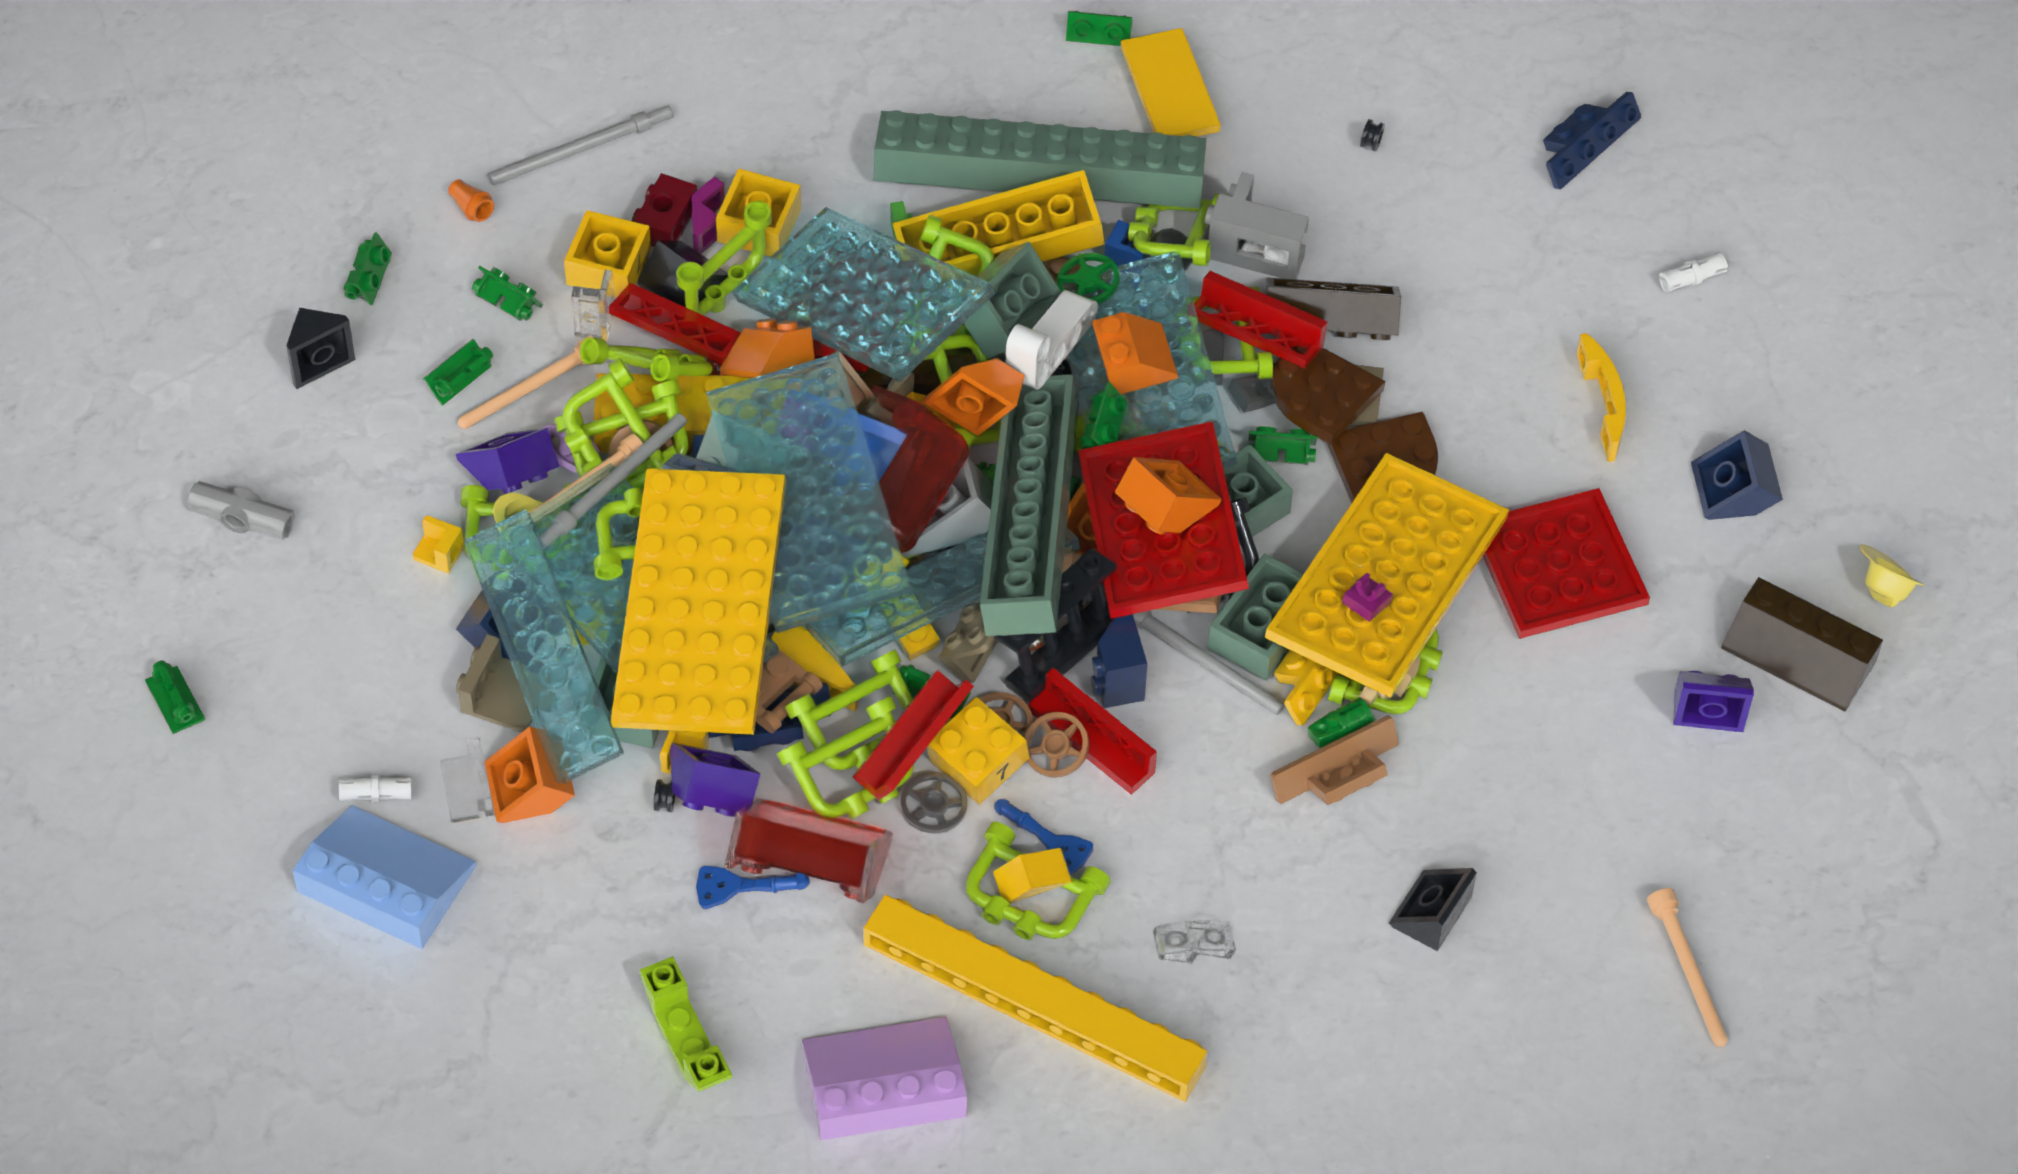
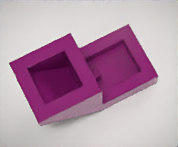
M715 176L692 195L693 247L700 254L717 241V214L715 212L721 207L725 199L724 183Z

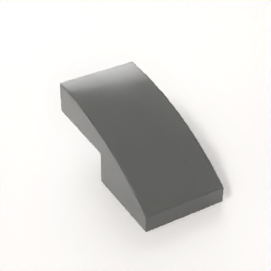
M1257 375L1232 379L1227 388L1244 413L1275 404L1277 400L1273 389H1271L1272 379H1258Z

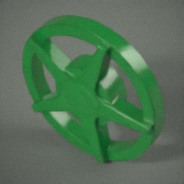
M1079 253L1061 267L1057 276V286L1061 292L1065 290L1063 283H1076L1077 294L1084 296L1085 293L1095 292L1098 289L1104 290V293L1088 298L1096 301L1098 304L1108 300L1116 292L1120 282L1119 271L1114 261L1098 253ZM1086 261H1098L1103 264L1093 267L1088 266ZM1080 263L1081 268L1076 273L1066 275L1073 266ZM1110 268L1114 273L1111 286L1102 281L1101 277Z

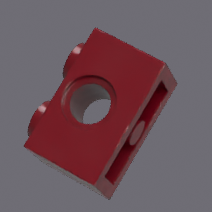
M661 173L656 183L649 185L645 195V202L641 208L635 210L632 222L649 226L651 247H655L658 240L679 241L692 218V195L697 191L696 184Z

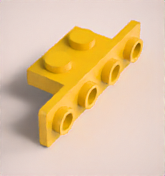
M1289 650L1274 674L1279 683L1295 685L1284 703L1296 725L1303 726L1307 722L1339 673Z

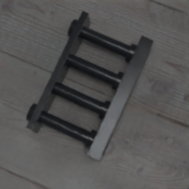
M1091 548L1062 573L1057 622L1066 614L1068 623L1057 633L994 636L996 640L1017 653L1019 666L1005 678L1007 688L1030 703L1045 689L1047 672L1055 668L1062 675L1066 674L1098 645V641L1115 619L1110 617L1102 582L1117 569L1116 563ZM1091 593L1092 602L1080 611L1078 603ZM1042 636L1044 646L1031 655L1029 646Z

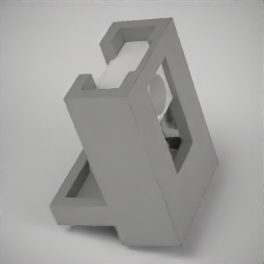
M1241 172L1238 183L1231 184L1228 195L1220 193L1215 206L1209 205L1205 218V224H1208L1204 239L1211 242L1210 260L1279 278L1297 279L1305 256L1306 245L1301 244L1304 233L1306 234L1309 217L1252 202L1254 175Z

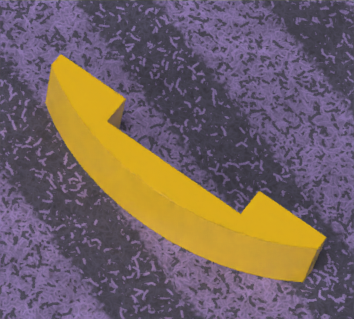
M1583 333L1580 334L1576 354L1584 380L1597 379L1608 414L1604 415L1600 437L1607 461L1611 462L1615 461L1625 425L1626 401L1624 389L1619 374L1608 354L1589 334Z

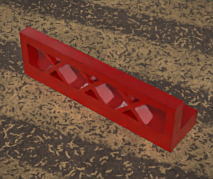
M1209 271L1204 276L1201 296L1188 309L1187 314L1188 318L1261 350L1271 352V354L1302 368H1306L1324 347L1328 325L1326 320L1213 271ZM1208 306L1219 313L1209 314L1202 311V309ZM1231 321H1243L1248 326L1239 327L1232 324ZM1270 333L1277 336L1278 339L1268 340L1260 334ZM1300 346L1307 349V351L1303 355L1291 350L1290 347Z
M629 283L609 305V314L721 365L741 332L633 283Z
M1055 668L1046 673L1045 689L1028 704L1031 714L1038 719L1048 713L1063 712L1077 718L1085 727L1089 736V751L1086 759L1132 795L1155 774L1157 751ZM1054 719L1047 722L1052 730L1063 732L1073 724L1063 719ZM1078 728L1070 738L1071 747L1081 753L1083 740Z
M939 670L935 671L852 778L878 800L891 793L974 686L967 680L956 686Z

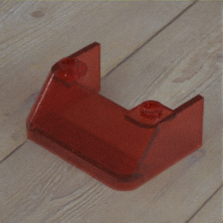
M874 385L871 391L880 405L893 413V424L898 431L907 435L874 490L862 485L851 487L843 494L838 504L814 494L811 506L820 520L832 528L879 547L885 543L898 553H905L911 550L918 542L919 537L967 460L970 448L963 435L920 402Z
M756 799L736 812L724 868L733 869L740 864L742 865L741 870L753 874H762L763 869H770L772 867L794 873H803L810 877L839 884V888L845 891V897L864 904L875 893L890 849L893 833L883 828L840 817H823L815 811L773 800Z

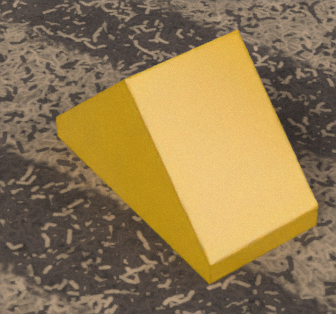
M1061 848L1019 855L993 871L1001 897L1010 904L1072 883Z

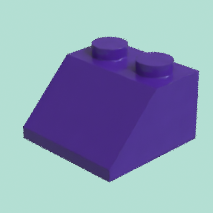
M548 428L506 433L455 454L457 460L487 490L502 489L503 494L523 488L521 482L526 480L529 483L546 479L548 478V471L560 467Z
M1679 671L1674 694L1673 725L1744 732L1754 696V688L1750 678H1740L1731 674L1721 676L1704 674L1700 671Z
M677 743L671 744L672 793L683 801V806L702 811L704 806L713 807L715 812L730 817H735L737 812L750 814L761 775L758 771L737 755Z

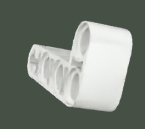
M1064 290L1032 329L1020 324L1014 326L1006 344L1005 363L1025 375L1024 385L1036 390L1040 389L1090 328L1097 314L1098 303Z

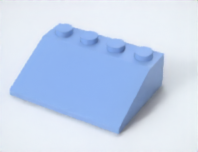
M352 805L311 842L294 867L293 874L297 892L423 949L477 866V863L470 858Z

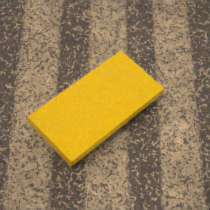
M1183 28L1121 41L1123 56L1153 133L1198 137L1220 132V121Z

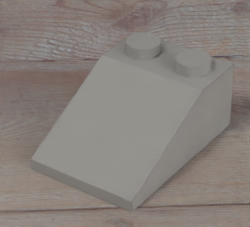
M966 456L899 503L889 527L894 550L904 557H909L975 541L983 534L988 533L993 495L991 480Z

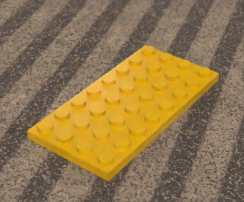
M1386 453L1267 627L1265 638L1391 698L1506 521L1509 509ZM1365 573L1370 574V578L1378 584L1383 583L1385 589L1393 593L1391 603L1370 622L1342 603L1344 593Z
M669 469L646 470L611 715L613 728L754 735L786 489L785 475Z

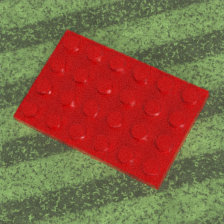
M1213 421L1078 450L1097 551L1117 565V569L1103 581L1111 619L1249 589ZM1133 457L1178 460L1222 500L1219 506L1181 533L1165 532L1164 534H1159L1150 530L1146 526L1147 521L1139 514L1127 509L1124 505L1125 501L1115 491Z

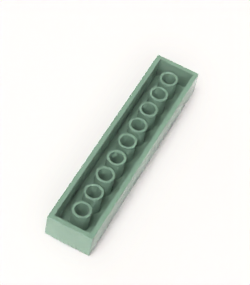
M898 110L881 111L874 148L873 181L1006 192L1084 170L1094 200L1200 209L1207 138H1199L1192 135H1164L1158 132L1140 133L1129 130H1105L1095 127H1069L1062 124H1034L1028 121L1011 122L999 119H975L965 116H940L932 113H905Z
M1073 374L1050 376L1038 390L1022 384L1017 406L1001 418L980 597V609L986 636L1054 633L1057 630L1079 407Z

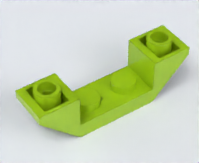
M669 957L640 969V976L654 1017L684 1079L698 1092L731 1079L732 1073L718 1045L712 1047L689 1001L688 985L674 957Z

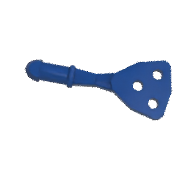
M1006 799L995 801L994 809L996 813L1016 823L1019 828L1034 834L1046 846V850L1066 849L1067 851L1063 852L1066 863L1071 864L1067 866L1070 875L1084 866L1092 854L1093 843L1091 841L1072 835H1055L1042 827L1028 812H1023L1010 804V801Z
M703 866L699 869L696 890L700 906L703 909H709L726 903L742 892L763 891L777 893L784 890H803L810 884V879L806 874L797 873V875L780 877L773 875L768 878L754 880L741 878L725 868ZM708 875H712L710 879H706ZM721 884H725L724 887L719 888Z

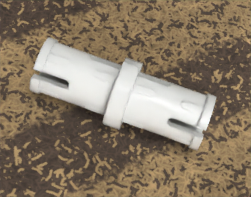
M1721 252L1696 261L1690 259L1678 268L1661 272L1659 274L1660 285L1666 293L1690 284L1692 286L1702 283V280L1726 273L1727 261Z
M378 774L371 775V778H339V801L372 800V803H379V800L388 799L411 800V777L379 778Z

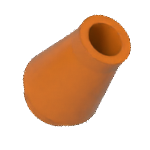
M461 179L455 180L449 186V195L456 201L467 219L483 222L491 216L494 210V202L489 193L473 187Z

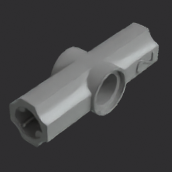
M198 481V483L193 484L187 502L189 511L218 519L226 528L233 532L246 533L250 529L281 540L285 537L288 538L295 518L294 510L262 501L255 492L242 487L230 491Z

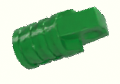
M1357 698L1353 702H1349L1345 706L1329 712L1308 726V735L1316 746L1322 748L1374 722V718L1367 703L1362 698Z

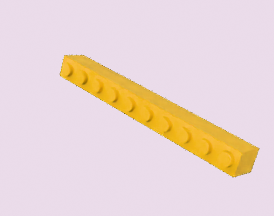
M885 894L864 926V946L1184 1102L1188 1099L1206 1068L1207 1050L1203 1049L1198 1042L1192 1039H1182L1170 1033L1165 1026L1159 1023H1149L1139 1018L1132 1010L1126 1007H1116L1106 1002L1102 996L1095 992L1083 991L1073 986L1068 979L1062 976L1050 975L1029 960L1022 961L1015 958L998 945H989L978 940L975 935L965 929L958 930L945 924L940 917L934 914H925L914 909L910 903L903 899H894Z

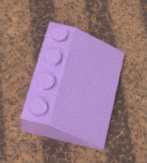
M947 1017L802 1039L820 1140L967 1117V1094L959 1057Z

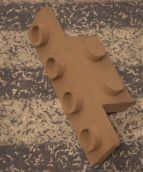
M1387 715L1272 772L1270 778L1276 801L1282 804L1310 790L1326 805H1330L1388 776L1385 763L1377 758V756L1397 747L1399 744L1394 719Z

